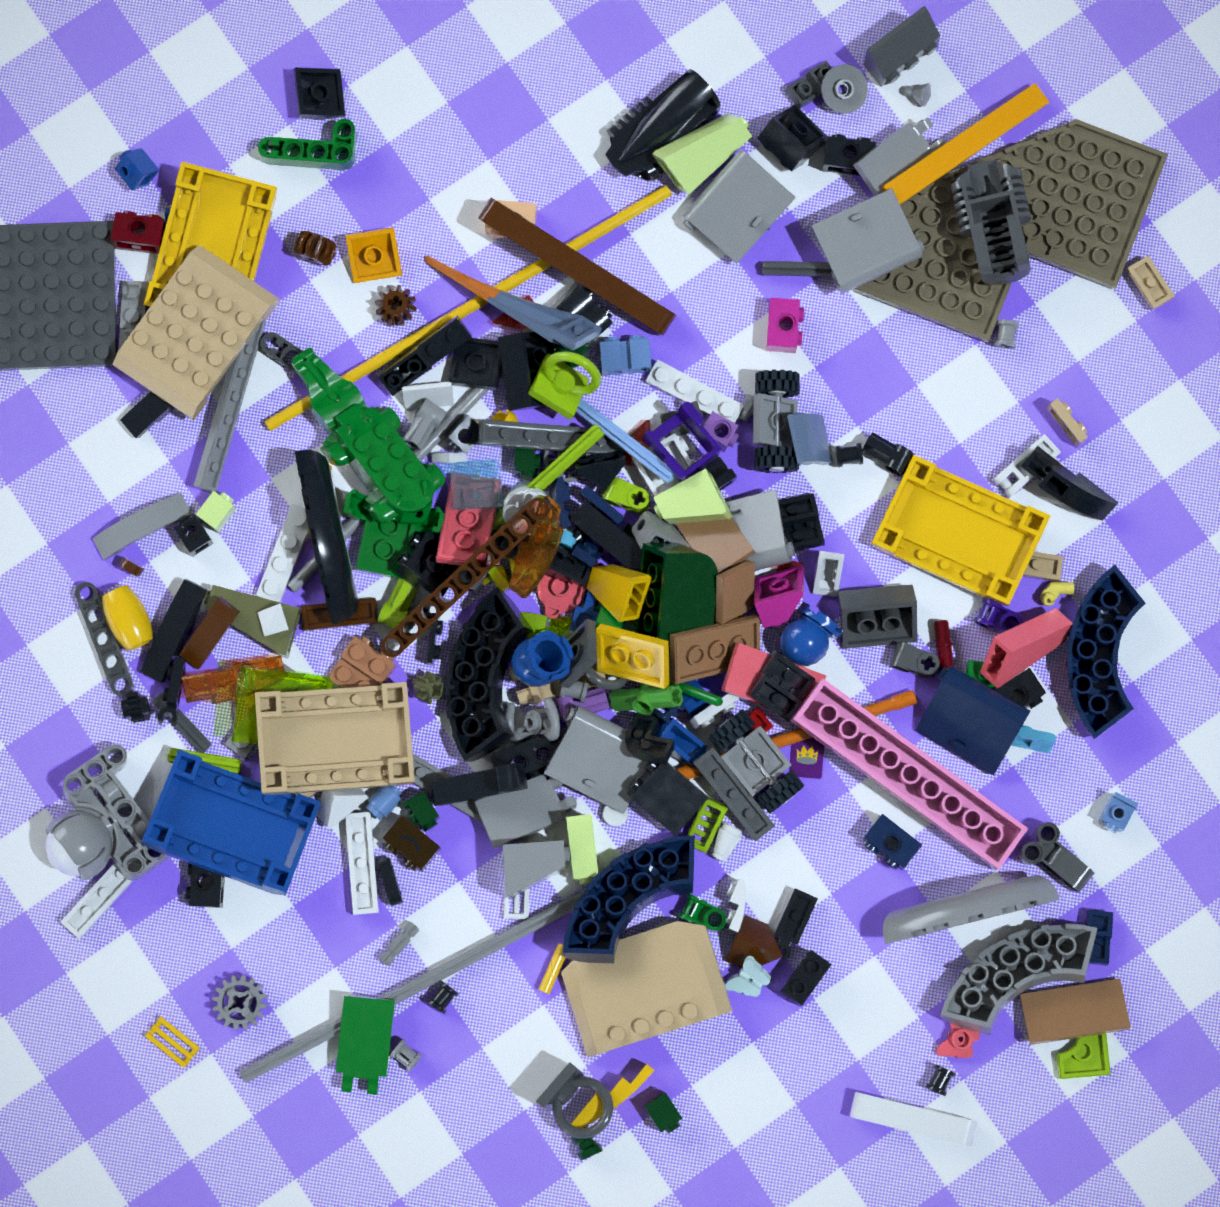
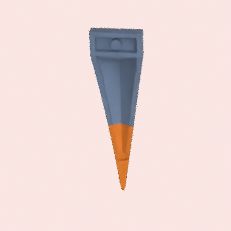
M426 255L424 261L551 343L562 345L564 348L573 351L600 335L602 327L582 315L558 310L520 298L467 276Z

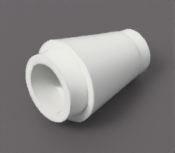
M724 822L723 826L719 827L712 856L726 862L727 857L730 856L742 839L740 836L742 830Z

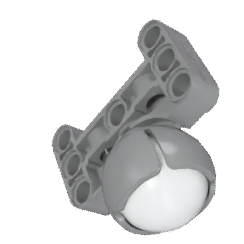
M119 744L110 745L64 778L62 792L75 810L57 816L45 829L47 834L46 853L51 864L61 873L69 876H78L81 881L88 880L100 873L110 858L113 859L124 877L131 881L142 878L170 858V856L161 854L157 858L151 857L148 854L150 848L142 843L149 820L115 776L125 767L127 762V751ZM113 753H117L122 756V760L118 763H113L108 757ZM96 767L101 770L102 774L98 777H91L88 774V770ZM71 782H77L80 784L81 789L72 792L67 788V785ZM94 793L98 796V798H99V799L101 800V802L104 804L105 808H104L103 805L100 803V801L97 799V797L94 795ZM122 807H126L131 810L132 814L129 817H121L117 811ZM124 833L128 836V838H129V839L131 840V842L134 844L135 848H134L133 845L130 843V841L127 839V837L124 835ZM130 862H137L140 864L141 869L138 872H131L128 870L127 865Z

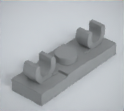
M123 280L118 351L147 312V306L144 305L149 286L148 281Z

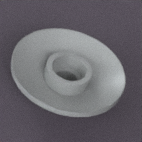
M841 64L834 66L825 74L822 80L821 94L823 100L831 110L837 113H852L858 110L867 98L868 85L866 78L858 68L852 65ZM840 85L844 87L843 94H840L838 91Z

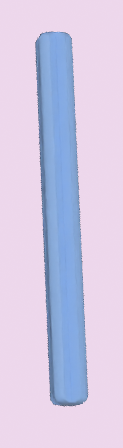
M581 398L576 413L590 424H597L604 431V435L664 482L669 483L674 480L675 474L666 463Z

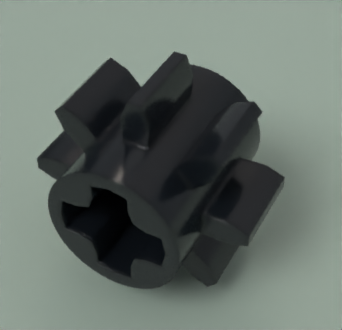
M138 691L126 693L127 699L121 700L124 718H131L133 723L145 721L144 715L150 714L147 696H140Z

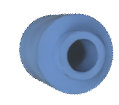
M395 786L380 787L368 800L369 804L365 808L381 820L384 816L387 817L402 801L399 797L402 792Z

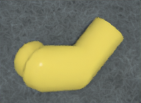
M1050 582L1041 592V602L1045 606H1051L1060 594L1073 595L1074 582Z

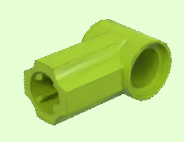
M399 578L389 601H386L382 607L377 622L391 628L398 625L408 615L409 608L419 586L413 587L405 579Z

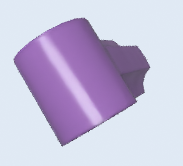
M603 688L588 691L584 703H581L579 699L568 696L556 699L563 723H567L564 718L569 708H574L576 705H580L593 713L610 708Z

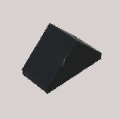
M618 450L579 458L573 463V466L578 474L606 491L626 464V460L622 452Z

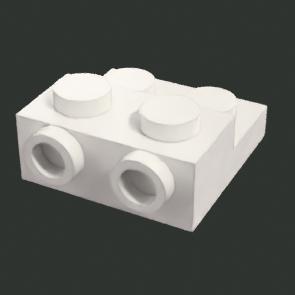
M674 433L660 441L684 470L696 462L695 458L691 460L686 453L689 448L682 437L678 439ZM650 447L647 448L651 453L657 456ZM632 457L635 466L654 497L679 483L675 477L672 482H664Z

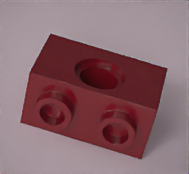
M132 211L115 212L110 240L115 249L159 254L166 223L164 218L156 214L142 216ZM138 228L145 229L141 234H134V231Z

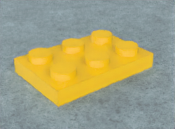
M600 624L596 628L598 672L662 689L669 685V642L667 640Z

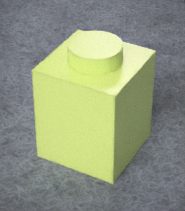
M213 491L195 515L219 533L236 511V508L232 505L234 500L224 492L219 495Z

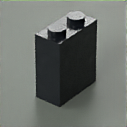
M648 762L643 775L640 778L636 777L628 787L630 790L627 794L676 836L709 797L669 762L667 765Z

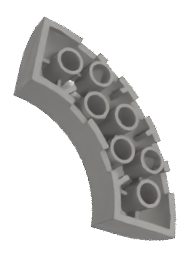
M1036 875L892 911L886 916L883 924L885 944L898 942L1060 900L1055 886L1047 878Z
M1047 924L1041 925L1038 928L1015 932L996 944H992L962 971V974L954 986H952L945 1000L940 1016L953 1025L991 1035L993 1026L1003 1009L1024 991L1053 981L1084 983L1095 943L1097 928L1080 924L1051 926Z

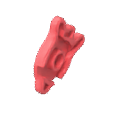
M541 572L538 577L539 586H537V594L545 608V615L551 620H556L562 614L579 606L586 594L588 581L586 586L583 587Z

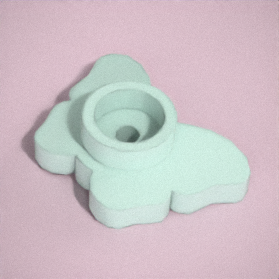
M747 956L740 973L730 976L726 981L725 987L728 991L757 997L760 995L762 985L770 983L771 976L754 957Z

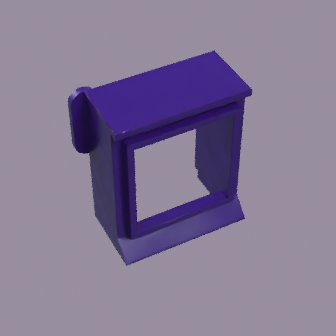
M684 402L675 415L652 432L650 429L646 431L642 440L649 445L660 460L667 464L679 483L695 475L716 459L722 450L703 427V417L690 402ZM682 423L707 452V454L686 470L683 469L660 442L661 439Z

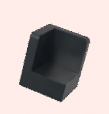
M717 457L701 469V471L707 469L712 474L720 491L737 479V475L732 468L728 469L721 457Z

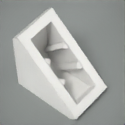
M819 551L813 594L838 597L845 554Z
M362 789L322 791L321 805L317 815L330 830L367 800L368 796Z

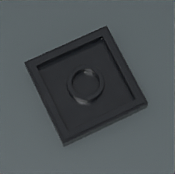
M470 338L456 348L448 382L455 386L497 390L502 370L499 341Z

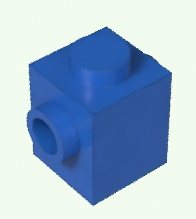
M142 148L134 151H125L119 157L120 162L115 167L116 172L132 191L148 186L159 171V168Z

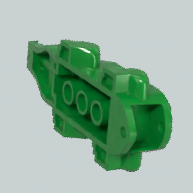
M311 347L292 358V366L308 390L311 412L330 434L326 437V441L323 442V446L320 447V451L330 464L335 466L349 464L370 491L363 507L374 522L379 521L385 524L394 520L400 524L424 523L428 519L432 507L434 492L445 483V476L439 467L434 463L430 465L428 462L423 464L419 461L397 432L401 425V420L392 408L385 406L381 408L378 406L376 408H368L356 385L343 379L331 370L314 353ZM416 512H422L423 516L420 518L416 517Z

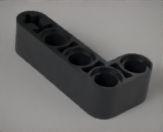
M524 763L501 765L493 769L430 781L434 807L528 789Z

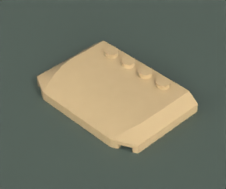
M681 921L663 925L620 939L614 964L571 961L561 971L587 1058L733 1011L706 925Z

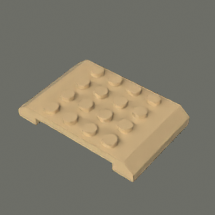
M198 245L188 254L119 349L113 366L194 421L208 402L207 397L261 322L267 320L279 304L280 299L201 245Z
M407 682L383 683L380 686L294 692H255L261 791L263 795L401 786L415 782Z

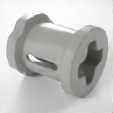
M998 320V338L994 341V346L1002 349L1016 348L1017 344L1014 341L1019 323L1013 320Z
M576 681L570 688L562 686L560 697L568 696L579 699L581 703H584L589 681Z
M402 1039L389 1057L391 1059L396 1058L406 1067V1071L410 1072L423 1054L415 1052L406 1044V1040Z

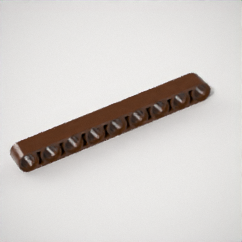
M490 197L480 213L478 219L662 336H664L675 319V313L492 197Z
M538 495L526 503L384 637L381 642L382 652L388 657L400 655L547 517L551 510L549 499ZM536 501L543 502L546 506V512L543 514L535 513L532 508L533 503ZM521 518L527 522L528 527L525 531H518L515 528L514 521ZM498 536H505L509 540L507 548L497 546L496 538ZM480 553H486L490 556L491 563L489 565L479 563L478 555ZM462 570L471 572L473 577L471 582L466 583L460 579L459 574ZM445 587L451 588L454 591V598L445 599L441 594V590ZM427 604L434 606L436 615L427 616L423 611V607ZM410 621L414 622L418 627V631L416 633H409L405 628V624ZM396 639L400 645L399 649L391 650L387 646V640Z

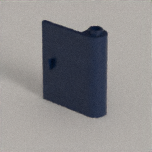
M952 665L949 669L944 667L937 679L941 683L915 731L994 776L1031 711Z

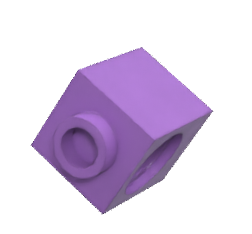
M712 411L703 427L722 448L721 451L725 452L728 446L733 448L739 438V434L736 433L739 425ZM721 428L728 435L721 438L716 436L714 431Z

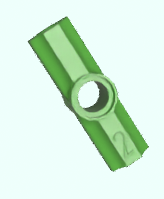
M641 683L639 688L613 690L610 694L611 707L614 711L635 710L643 715H650L655 708L681 706L683 702L682 689L679 685H671L662 689Z

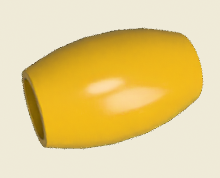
M128 585L116 588L102 596L107 623L117 641L127 651L137 649L153 640L152 625L145 606Z

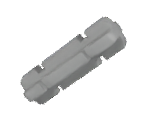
M408 922L403 928L404 931L399 932L387 946V951L384 950L379 956V960L386 966L391 965L395 960L394 957L398 956L411 941L410 938H414L419 932V928L414 923Z

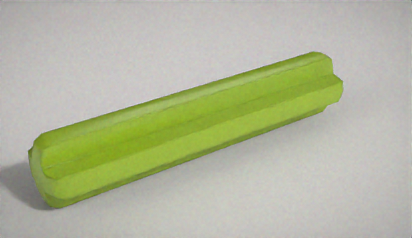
M169 749L167 755L169 763L174 762L179 749ZM182 750L201 757L203 762L236 774H239L241 771L242 761L239 759Z

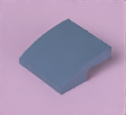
M812 413L787 415L797 463L802 465L814 463L827 465L833 463L823 415Z

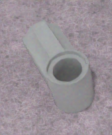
M425 398L414 415L415 419L402 439L409 447L420 451L432 431L439 426L447 411Z

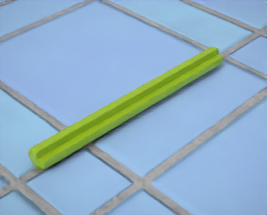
M594 424L526 487H536L545 490L604 436V431L597 424ZM504 507L495 515L494 531H497L500 525L505 524L502 516Z

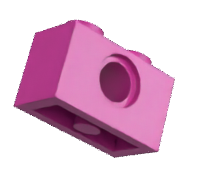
M770 297L766 351L796 353L797 346H802L803 331H798V324L803 322L804 307H800L799 299ZM788 321L791 323L792 328L787 331L782 330L779 327V323Z

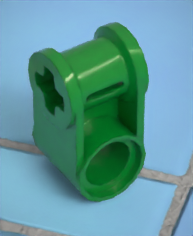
M687 893V901L682 912L678 913L677 917L693 924L706 925L707 929L713 932L723 930L727 921L725 913L721 909L708 904V902ZM695 904V907L691 915H689L693 905ZM713 913H718L723 918L721 925L718 927H713L708 923V918Z

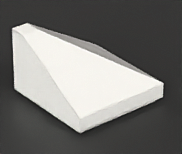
M281 604L258 612L264 637L289 630Z

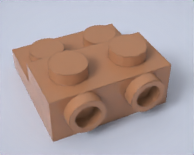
M362 635L360 639L354 636L327 679L340 688L380 686L387 682L396 669L397 665L392 662L395 657H388L382 651L379 653L373 649L374 643Z

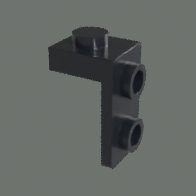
M423 607V611L427 616L436 615V613H431L429 608ZM440 617L431 625L427 663L434 666V660H439L440 645H436L437 636L442 635L444 621L440 620Z

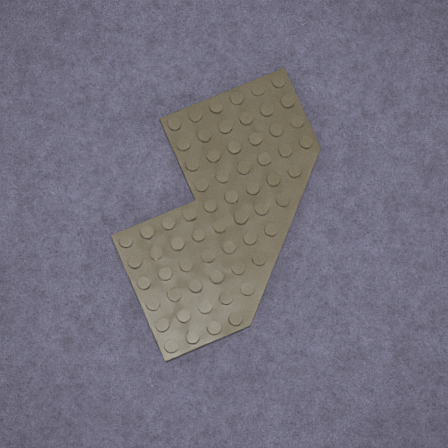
M1075 119L1066 125L1041 133L1035 138L1005 148L999 153L974 161L963 168L950 171L900 205L915 238L919 237L924 245L923 257L852 290L988 343L1012 283L990 285L982 281L972 237H963L960 234L961 228L958 225L959 220L955 211L951 185L960 175L968 171L969 166L989 160H998L999 163L1008 164L1021 170L1028 200L1027 204L1030 209L1029 213L1031 214V220L1022 224L1028 256L1116 289L1168 154Z

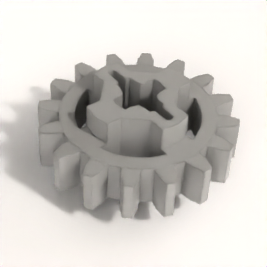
M233 975L231 983L227 980L222 981L223 989L216 987L215 990L219 993V997H212V1000L218 1002V1006L212 1009L213 1011L220 1012L217 1020H226L224 1023L225 1027L233 1023L234 1030H238L240 1024H242L244 1030L249 1029V1022L255 1026L258 1024L257 1016L264 1018L265 1015L261 1012V1009L268 1008V1005L262 1003V1000L268 996L267 994L260 993L263 985L254 986L256 983L255 978L247 982L246 975H242L240 981H238L237 977ZM244 985L250 989L243 993L239 992L235 986ZM227 994L229 996L228 1005L224 1007V997ZM236 997H247L243 1002L244 1008H233L237 1003ZM256 998L257 1005L255 1011L251 1009L252 1000ZM237 1012L241 1013L245 1019L236 1020L230 1016Z

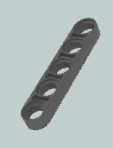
M83 582L75 590L76 600L112 692L119 697H127L126 693L134 691L133 678L119 642L107 623L99 590L92 583ZM90 587L94 591L92 599L82 600L80 596L82 589ZM94 610L102 612L103 617L99 623H91L89 620V615ZM102 633H109L111 635V642L107 646H100L98 643V637ZM111 656H118L120 659V665L116 669H109L107 666V660ZM120 679H127L129 682V688L125 692H118L116 690V682Z

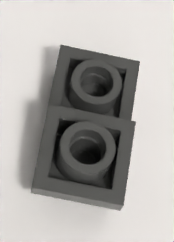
M827 61L809 70L806 76L785 89V93L799 110L822 95V80L825 74L832 68Z

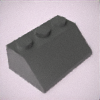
M923 6L867 49L863 65L881 87L887 82L889 85L894 83L901 76L900 73L904 69H912L919 63L921 56L925 53L928 56L939 47L940 34L928 9Z
M913 584L838 591L840 628L843 630L841 633L843 649L897 644L898 641L904 643L918 642L917 600Z

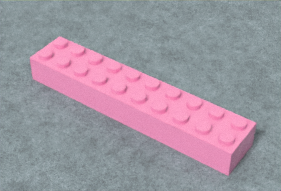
M823 678L818 681L791 719V722L994 870L1001 868L1028 830L1021 822Z

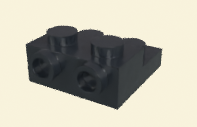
M428 530L422 535L416 534L410 540L408 545L411 549L409 552L405 551L398 558L396 563L400 566L396 572L413 587L421 585L431 594L459 566L436 562L440 539ZM448 587L441 590L442 596L445 595L449 589Z

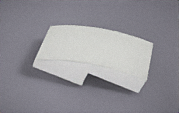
M741 878L737 880V883L731 882L726 896L730 897L728 903L737 907L736 911L730 910L726 921L729 924L727 930L734 934H737L740 929L745 910L746 889L744 879Z

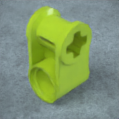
M615 477L601 497L612 506L623 508L636 514H641L650 507L649 494L645 489L618 477ZM639 496H642L643 502H640L638 505H635L634 499H638Z

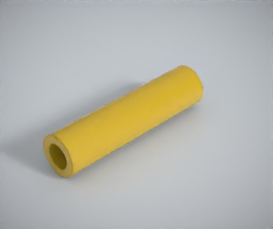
M558 943L538 990L549 995L566 958L562 953L563 944Z

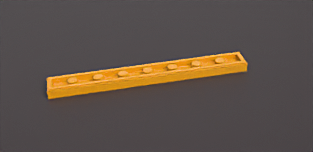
M1034 83L885 184L881 189L885 192L892 188L899 204H903L1049 104L1048 99L1037 84Z

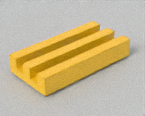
M162 1016L159 1017L158 1021L145 1035L147 1039L183 1068L189 1064L201 1049V1047ZM163 1024L193 1050L191 1052L187 1051L159 1027ZM155 1032L185 1055L186 1059L180 1058L154 1037Z

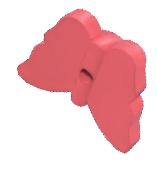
M949 1023L951 1031L947 1034L948 1039L938 1045L936 1054L938 1056L970 1058L973 1054L971 1047L973 1042L980 1038V1033Z

